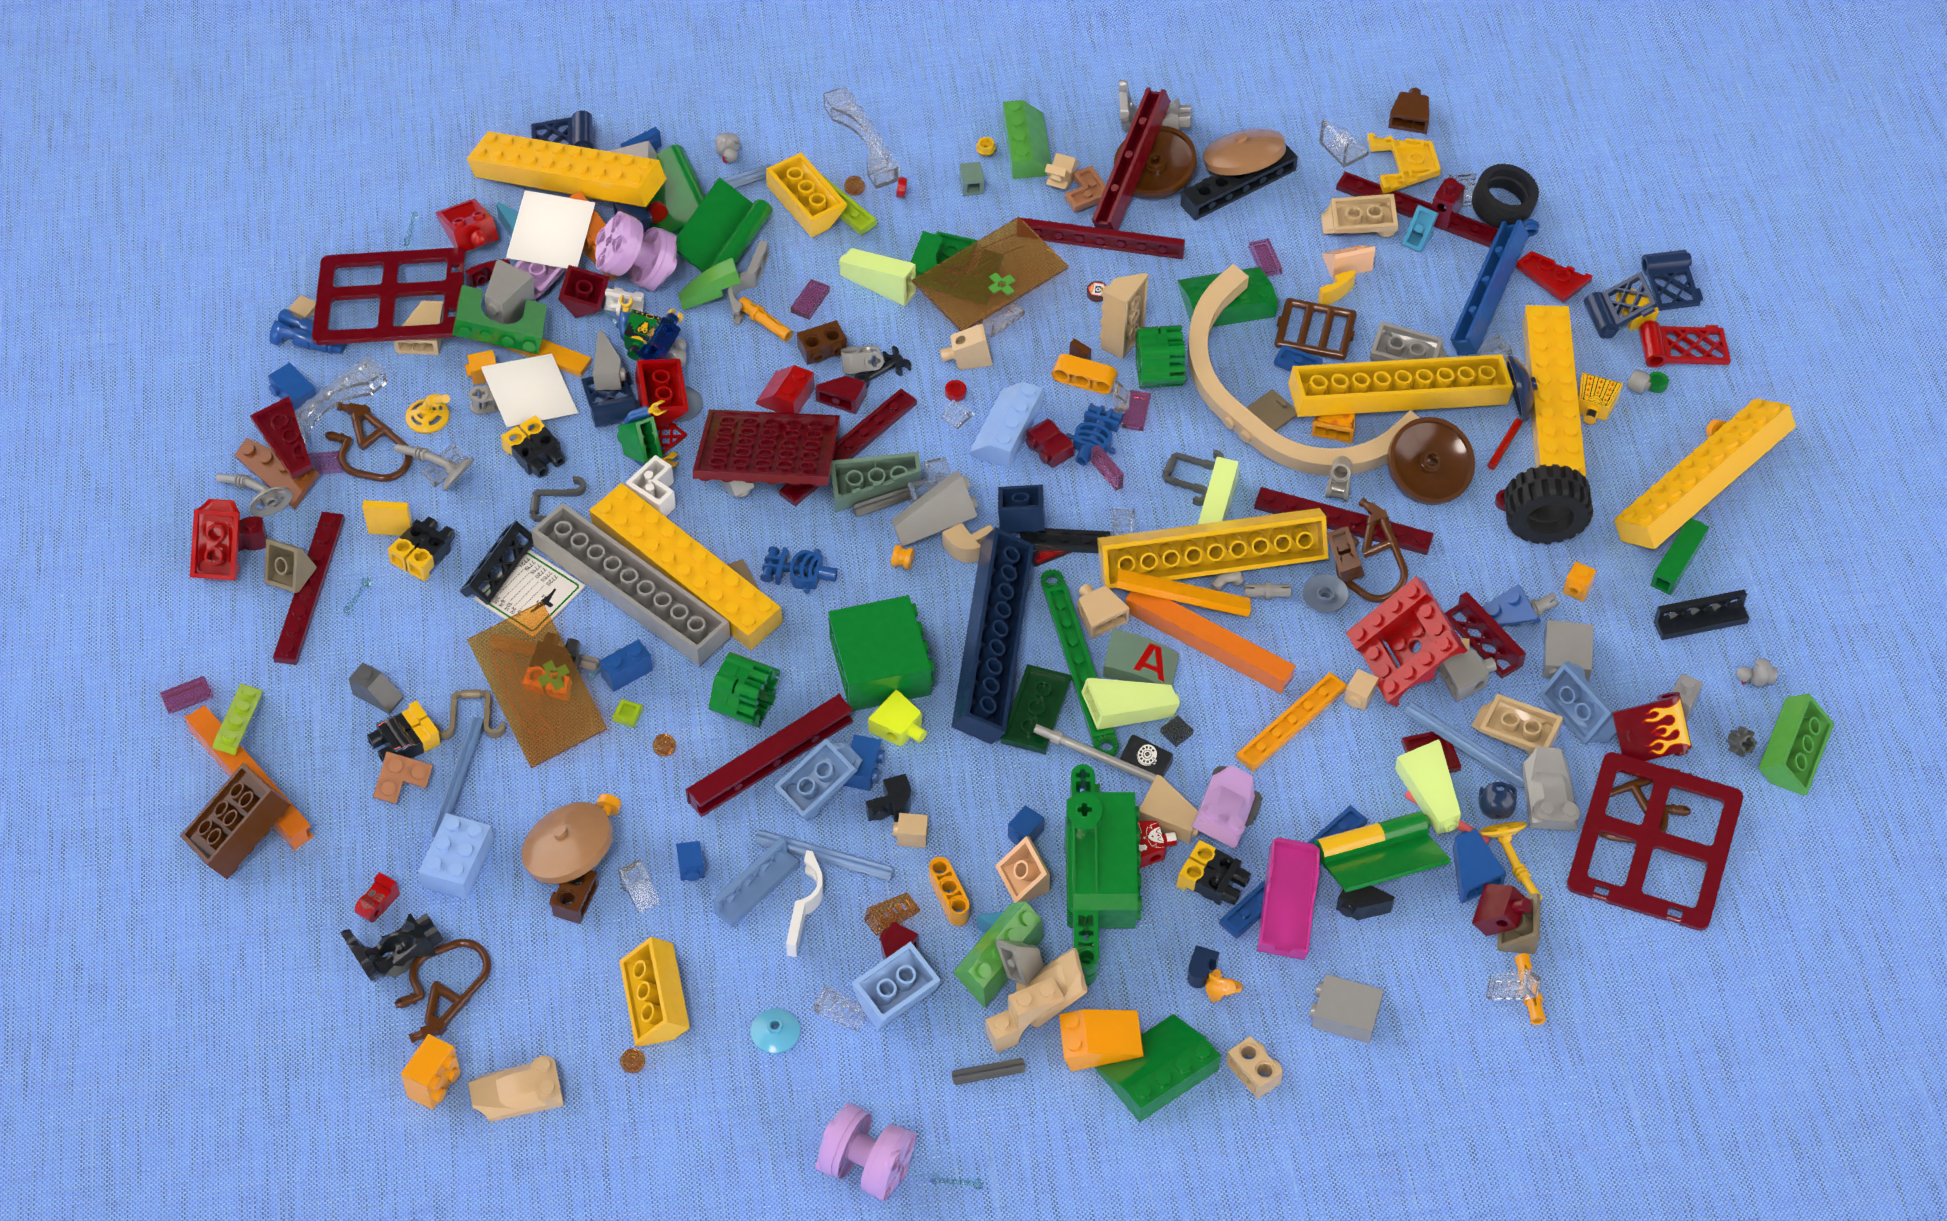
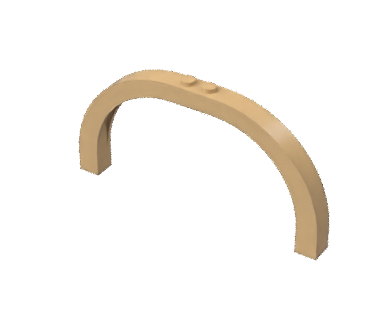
M1235 264L1228 267L1202 294L1195 307L1189 329L1187 352L1189 368L1196 389L1208 407L1223 421L1228 429H1233L1243 442L1249 443L1264 456L1290 469L1309 474L1330 476L1333 461L1339 456H1345L1351 460V475L1373 470L1387 464L1388 449L1394 435L1410 421L1420 418L1411 410L1385 433L1366 443L1346 448H1317L1294 442L1278 434L1225 389L1216 376L1210 362L1208 337L1217 317L1236 297L1247 289L1249 276ZM1343 466L1336 467L1339 472L1347 471Z

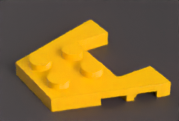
M1374 133L1367 134L1370 152L1391 150L1398 169L1397 174L1380 175L1379 182L1383 194L1440 176L1441 168L1432 141L1410 138L1402 141L1395 140L1392 136L1380 138L1375 137Z

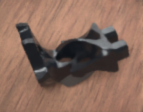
M411 913L408 914L405 923L400 929L391 934L381 936L382 939L373 948L364 946L350 929L340 932L371 982L382 975L394 978L401 975L410 968L416 957L436 955L433 947L444 940L427 913L416 920ZM393 952L388 956H383L385 953Z

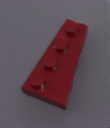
M290 396L250 415L251 421L292 479L312 470Z

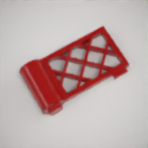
M1648 320L1639 327L1645 362L1651 368L1661 367L1665 363L1729 365L1731 362L1724 329L1719 328L1718 325H1705V327L1660 326L1658 322ZM1667 334H1674L1678 339L1674 342L1667 337ZM1694 334L1699 339L1695 342L1687 337V335ZM1718 335L1719 341L1716 343L1707 336ZM1684 341L1691 347L1686 350L1678 343ZM1702 341L1711 346L1708 351L1699 345ZM1674 348L1682 355L1671 356L1670 351ZM1693 349H1695L1698 352H1700L1703 356L1696 357L1690 352ZM1717 350L1723 357H1716L1712 352Z

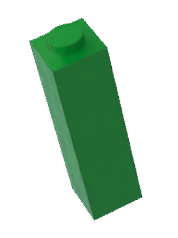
M1692 518L1684 524L1655 570L1650 586L1668 595H1672L1703 545L1709 526Z

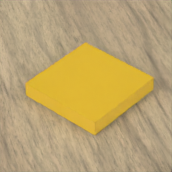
M363 500L362 508L369 534L401 536L408 528L413 526L408 503Z

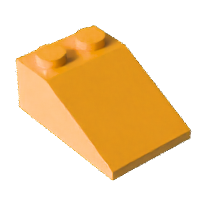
M1082 1009L1059 1014L1064 1059L1071 1072L1144 1057L1137 1010Z

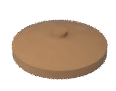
M1256 128L1233 132L1207 146L1203 153L1204 164L1210 172L1220 175H1241L1255 172L1274 164L1284 155L1286 151L1285 139L1281 133L1271 129Z
M577 802L561 806L545 815L530 830L523 843L521 852L522 862L529 874L537 881L547 884H559L574 880L594 868L607 853L613 839L612 822L601 807L592 803Z

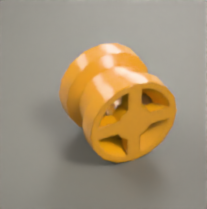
M896 544L891 558V566H903L905 570H910L914 560L915 549L910 547L905 549L901 545Z

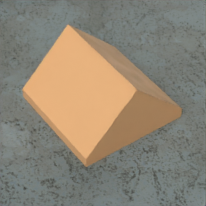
M1358 245L1322 253L1332 279L1335 278V275L1355 270L1356 274L1373 270L1375 246Z
M1026 836L995 865L1015 903L1028 901L1046 894L1050 889V873L1029 836Z

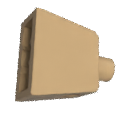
M983 324L952 334L950 336L952 346L940 349L942 361L955 359L960 370L993 365Z
M1085 584L1079 589L1081 597L1078 599V614L1091 640L1129 622L1130 608L1107 586L1094 590L1090 584Z

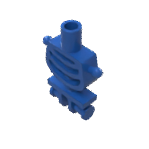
M1090 403L1088 411L1084 413V422L1076 427L1075 434H1066L1069 439L1073 440L1074 449L1079 450L1075 458L1078 464L1087 465L1092 455L1102 458L1107 451L1110 454L1115 453V448L1111 447V431L1118 432L1119 424L1122 423L1124 413L1114 412L1112 408L1107 412L1105 411V406L1101 405L1098 407Z
M771 546L768 549V555L765 556V563L762 566L763 574L760 576L762 581L771 582L773 574L775 575V584L780 585L784 571L790 572V580L793 587L803 589L804 593L808 594L810 589L817 588L819 579L836 581L838 568L823 566V556L820 549H815L814 552L801 550L795 554L791 563H788V548L783 547L781 556H777L780 550L777 547ZM794 573L800 574V578L796 577Z

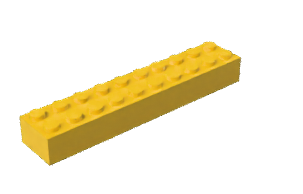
M490 131L484 135L467 157L471 170L477 178L568 194H575L581 191L585 197L646 207L666 180L660 161L656 159Z
M1526 305L1522 321L1526 369L1529 372L1530 378L1535 377L1538 390H1534V405L1531 410L1535 467L1538 468L1539 465L1545 464L1546 466L1558 464L1560 467L1565 465L1572 468V470L1576 469L1586 477L1569 306Z
M1502 354L1293 366L1288 381L1298 417L1507 405L1514 388Z
M1759 398L1750 401L1745 408L1737 412L1732 419L1723 424L1718 431L1709 436L1704 443L1695 448L1690 455L1681 460L1676 467L1667 472L1663 478L1656 484H1653L1649 490L1638 497L1635 502L1614 519L1620 540L1656 549L1796 427L1790 405Z
M623 483L619 484L589 510L593 525L728 620L730 635L750 651L783 623L781 607Z
M1320 508L1100 537L1098 538L1101 581L1109 589L1117 588L1116 573L1118 569L1167 580H1177L1329 559L1326 515Z

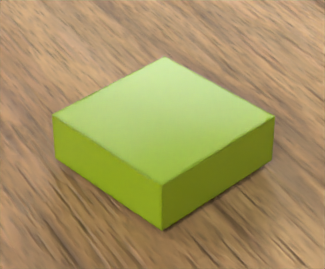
M621 699L612 716L613 722L635 728L644 710L643 705Z

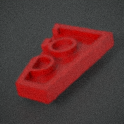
M1533 251L1527 253L1516 263L1517 269L1563 303L1589 284L1593 275L1588 273L1583 275L1575 272L1573 267L1567 266L1565 268L1555 264V260Z

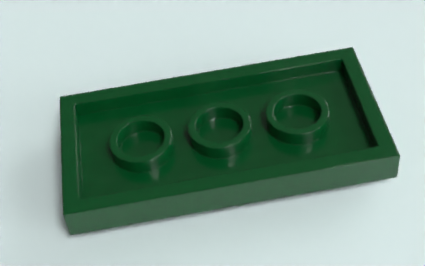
M1027 664L1008 716L1006 733L1001 736V743L1046 755L1050 739L1033 731L1036 724L1053 731L1055 730L1072 681V675Z

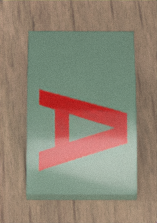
M1112 629L1103 666V677L1133 682L1168 684L1173 687L1179 653L1151 639Z

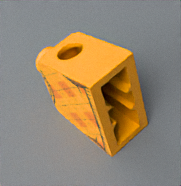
M1355 414L1315 416L1311 436L1352 444Z

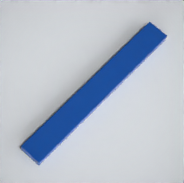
M1350 805L1308 843L1314 844L1316 839L1364 827L1367 825L1368 819ZM1265 880L1219 921V925L1236 939L1261 918Z

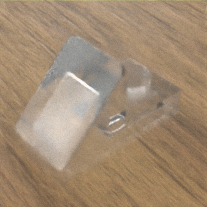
M1476 173L1449 174V178H1454L1465 186L1462 207L1473 206L1472 194L1475 188Z
M641 859L618 870L622 889L628 892L637 913L640 914L661 903Z

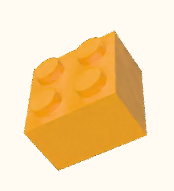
M428 1034L401 1072L407 1097L433 1110L437 1103H441L445 1098L446 1090L450 1084L455 1083L458 1079L460 1067L454 1046Z

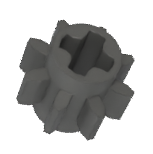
M1739 726L1738 730H1731L1728 739H1726L1730 746L1728 750L1741 757H1744L1745 753H1753L1752 750L1757 744L1753 737L1755 732L1747 730V728Z

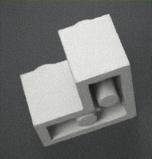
M655 455L626 482V486L665 517L676 508L674 491L669 488L674 483L672 466Z

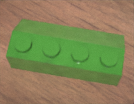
M1024 100L1004 101L1003 125L1012 179L1048 176L1045 173L1047 164L1052 165L1043 112Z
M1809 693L1786 697L1758 768L1771 784L1803 796L1808 794L1834 726V722Z
M1027 901L1011 903L953 971L955 976L983 1008L988 1006L1009 980L997 949L996 941L998 939L1020 941L1037 947L1044 938L1042 919Z

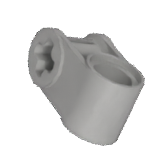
M875 345L847 347L841 350L842 370L846 374L875 371L884 364L881 351Z
M489 385L476 386L470 389L471 412L476 415H483L499 411Z
M1339 456L1333 461L1325 498L1331 496L1348 501L1352 462L1348 457ZM1343 466L1347 471L1339 472L1336 467Z

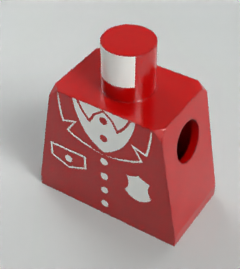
M1138 821V828H1140L1139 851H1141L1140 868L1165 860V848L1177 846L1175 832L1161 833L1159 822Z

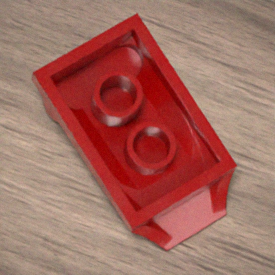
M208 499L201 507L194 509L190 577L237 580V575L240 572V564L238 563L240 512L235 500Z

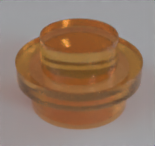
M850 176L844 183V190L850 195H859L865 190V183L858 176Z
M660 734L653 741V751L659 756H669L676 750V742L668 734Z
M634 1048L626 1050L620 1058L622 1069L628 1073L641 1071L645 1066L644 1054Z

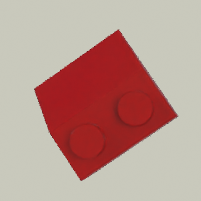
M796 365L776 371L757 399L756 405L779 413H799L815 389L814 372Z

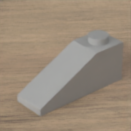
M598 330L593 368L595 390H621L622 381H626V368H622L621 358L603 330Z

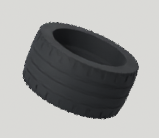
M1505 163L1496 164L1485 169L1479 177L1473 190L1472 205L1480 219L1490 226L1499 229L1502 221H1506L1507 225H1512L1517 220L1523 221L1530 218L1538 201L1539 188L1535 179L1524 169ZM1501 188L1508 190L1516 195L1521 204L1509 205L1502 203L1491 194L1489 189Z

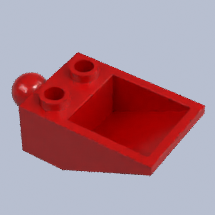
M475 198L435 212L454 248L459 247L466 252L499 240L493 217Z

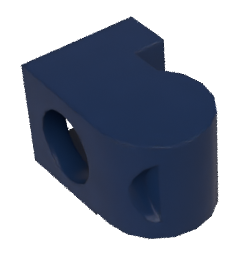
M1195 946L1188 967L1187 981L1190 986L1194 988H1203L1209 978V970L1214 971L1217 968L1219 952Z

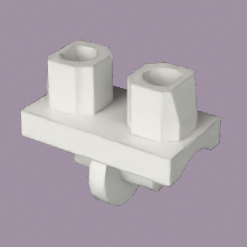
M617 287L605 290L606 301L604 310L614 311L617 316H620L623 306L620 304L619 298L621 295H624V304L629 303L630 296L634 300V305L629 308V312L632 309L643 312L644 294L642 292L635 291V293H629Z

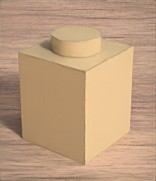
M1357 669L1346 688L1344 702L1353 708L1365 711L1377 691L1379 678Z
M899 813L898 822L893 824V836L897 837V846L926 848L928 815Z

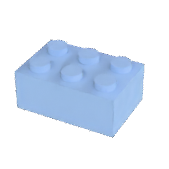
M446 813L418 871L422 887L467 899L494 842L491 825Z

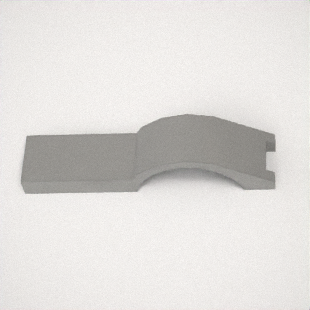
M759 241L748 270L739 274L741 283L728 288L729 307L734 325L740 326L743 319V314L740 313L742 303L737 301L735 297L745 289L756 288L769 258V247L766 241Z

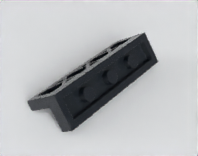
M517 520L508 525L461 588L460 592L465 597L474 594L488 605L533 544L532 533ZM518 533H521L528 540L525 545L517 546L516 536ZM506 550H513L514 560L512 562L505 561L504 552ZM494 566H501V578H494L492 571ZM489 582L491 592L487 596L478 588L482 583Z
M1743 589L1658 606L1654 619L1655 627L1661 640L1746 624L1749 621V616L1744 607L1747 593Z

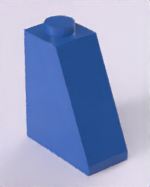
M1477 829L1469 832L1463 831L1455 837L1453 846V857L1459 900L1461 903H1465L1480 896L1485 884L1503 885L1506 872Z

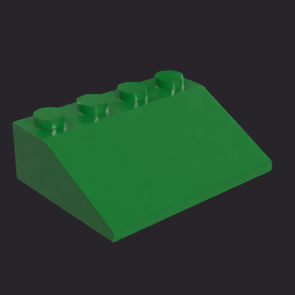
M1260 267L1242 269L1249 276L1247 289L1220 313L1212 327L1276 317L1278 299L1272 283ZM1222 273L1177 280L1190 323L1202 294Z
M1174 1014L1141 1034L1144 1057L1094 1067L1139 1123L1219 1070L1221 1055L1204 1036Z

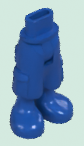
M288 309L280 311L278 321H274L269 337L270 343L274 345H279L284 338H291L296 346L330 354L333 352L342 354L347 344H314L312 340L313 320L308 318L299 319Z

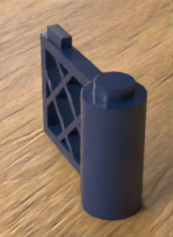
M577 111L569 118L531 124L532 139L550 141L547 138L554 133L558 137L552 142L560 143L564 139L568 141V145L594 149L592 115L588 111ZM568 125L563 132L557 130L560 126ZM537 130H548L542 136L537 134Z
M1683 249L1642 256V270L1648 278L1653 297L1658 305V311L1700 305V301H1703V296L1700 288H1696L1689 268L1692 264L1690 253ZM1685 274L1687 281L1683 284L1674 278L1676 275ZM1654 278H1662L1668 282L1662 287L1655 282ZM1670 283L1681 289L1677 295L1667 289ZM1685 291L1692 295L1693 300H1685L1680 295ZM1662 294H1665L1672 298L1673 301L1662 304L1660 297Z
M1642 272L1604 292H1594L1584 299L1585 307L1601 338H1612L1616 335L1619 327L1641 315L1646 317L1655 312L1654 308L1658 307ZM1639 280L1642 284L1639 291L1630 290L1632 284ZM1617 292L1623 293L1619 302L1612 301L1610 296ZM1628 294L1636 296L1633 304L1624 303ZM1641 297L1649 298L1650 303L1643 307L1638 306ZM1622 307L1630 309L1628 315L1622 318L1619 317Z
M629 372L626 373V381H622L621 390H612L609 394L602 392L603 390H595L588 387V385L594 384L593 376L581 379L595 428L622 422L630 411L641 408L639 400H634V397H632L628 385L632 384ZM618 392H621V393L627 395V396L620 397V398L615 397V395H616ZM596 397L604 399L602 402L593 403Z

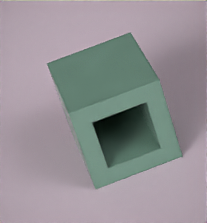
M980 162L960 164V183L963 196L984 194V178Z

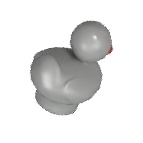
M733 133L719 134L715 139L718 155L722 157L724 163L736 161L738 158L737 151L740 148L738 136Z
M676 338L671 342V347L663 349L662 359H680L681 367L683 368L686 365L687 358L685 352L687 347L686 341L682 338Z
M1766 658L1756 659L1752 670L1747 666H1742L1736 671V676L1742 685L1750 680L1752 685L1756 687H1762L1765 684L1773 685L1778 674L1777 667H1773Z

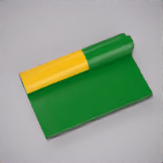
M1421 811L1314 841V844L1320 849V863L1345 892L1451 863L1449 856L1428 835L1430 820Z

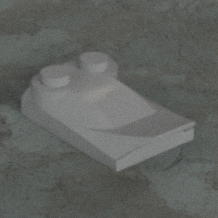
M1380 321L1369 358L1371 362L1447 358L1448 355L1442 344L1443 338Z
M1535 747L1530 757L1522 764L1529 828L1575 831L1578 828L1577 819L1580 816V810L1574 801L1570 769L1561 748Z

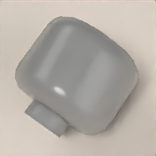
M1636 369L1630 376L1627 387L1638 394H1642L1645 390H1649L1652 384L1650 382L1651 377L1649 374Z

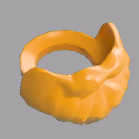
M1215 969L1209 974L1205 988L1210 1001L1216 1003L1224 995L1241 992L1243 985L1236 980L1222 978L1221 971Z

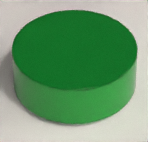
M1652 372L1649 374L1651 377L1650 382L1652 383L1649 390L1653 393L1664 392L1668 387V377L1662 372Z

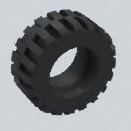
M1545 464L1539 465L1538 468L1531 467L1526 472L1517 474L1516 479L1513 478L1509 482L1504 492L1508 527L1516 536H1520L1525 541L1531 540L1532 543L1539 544V542H1544V544H1551V542L1556 541L1557 543L1564 542V539L1567 538L1570 540L1577 533H1582L1593 517V505L1588 480L1576 469L1572 470V468L1565 465L1560 467L1558 464H1552V466H1546Z

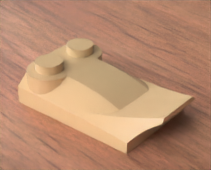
M1394 194L1331 198L1329 207L1321 215L1323 234L1377 232L1382 237L1393 236L1398 231Z
M1496 694L1494 700L1481 706L1471 727L1488 736L1524 749L1530 756L1535 747H1553L1558 737L1563 717Z
M1076 948L1069 949L1044 966L1027 985L1019 982L1016 983V991H1020L1054 977L1064 996V1002L1039 1015L1030 1023L1031 1026L1041 1027L1088 992Z
M539 1056L532 1063L480 1075L478 1078L468 1082L473 1108L483 1113L489 1122L564 1106L555 1058L549 1056Z

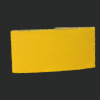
M1355 270L1335 275L1333 284H1327L1319 288L1318 303L1330 305L1344 297L1354 287Z

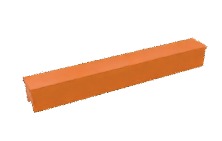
M1133 591L1125 598L1126 605L1130 608V615L1280 694L1283 693L1287 683L1293 679L1296 665L1169 599Z
M205 705L190 715L185 716L189 731L229 777L244 763L290 804L286 813L276 821L273 827L294 851L314 837L308 829L311 827L308 821L241 745L236 755L212 748L222 724Z

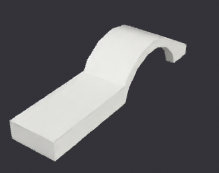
M806 850L804 864H806L805 874L813 878L817 883V887L808 897L795 901L786 942L787 956L797 957L806 915L812 913L820 905L823 898L822 872L813 851Z

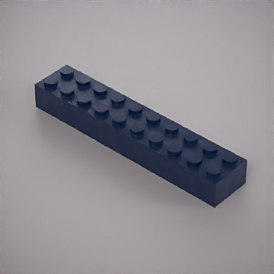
M996 527L981 542L951 725L952 728L989 744H993L1006 733L1034 544Z

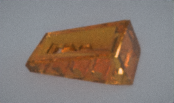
M906 892L868 907L864 920L877 936L885 928L888 929L893 921L900 924L919 913L920 908ZM901 903L907 908L906 910L900 905Z

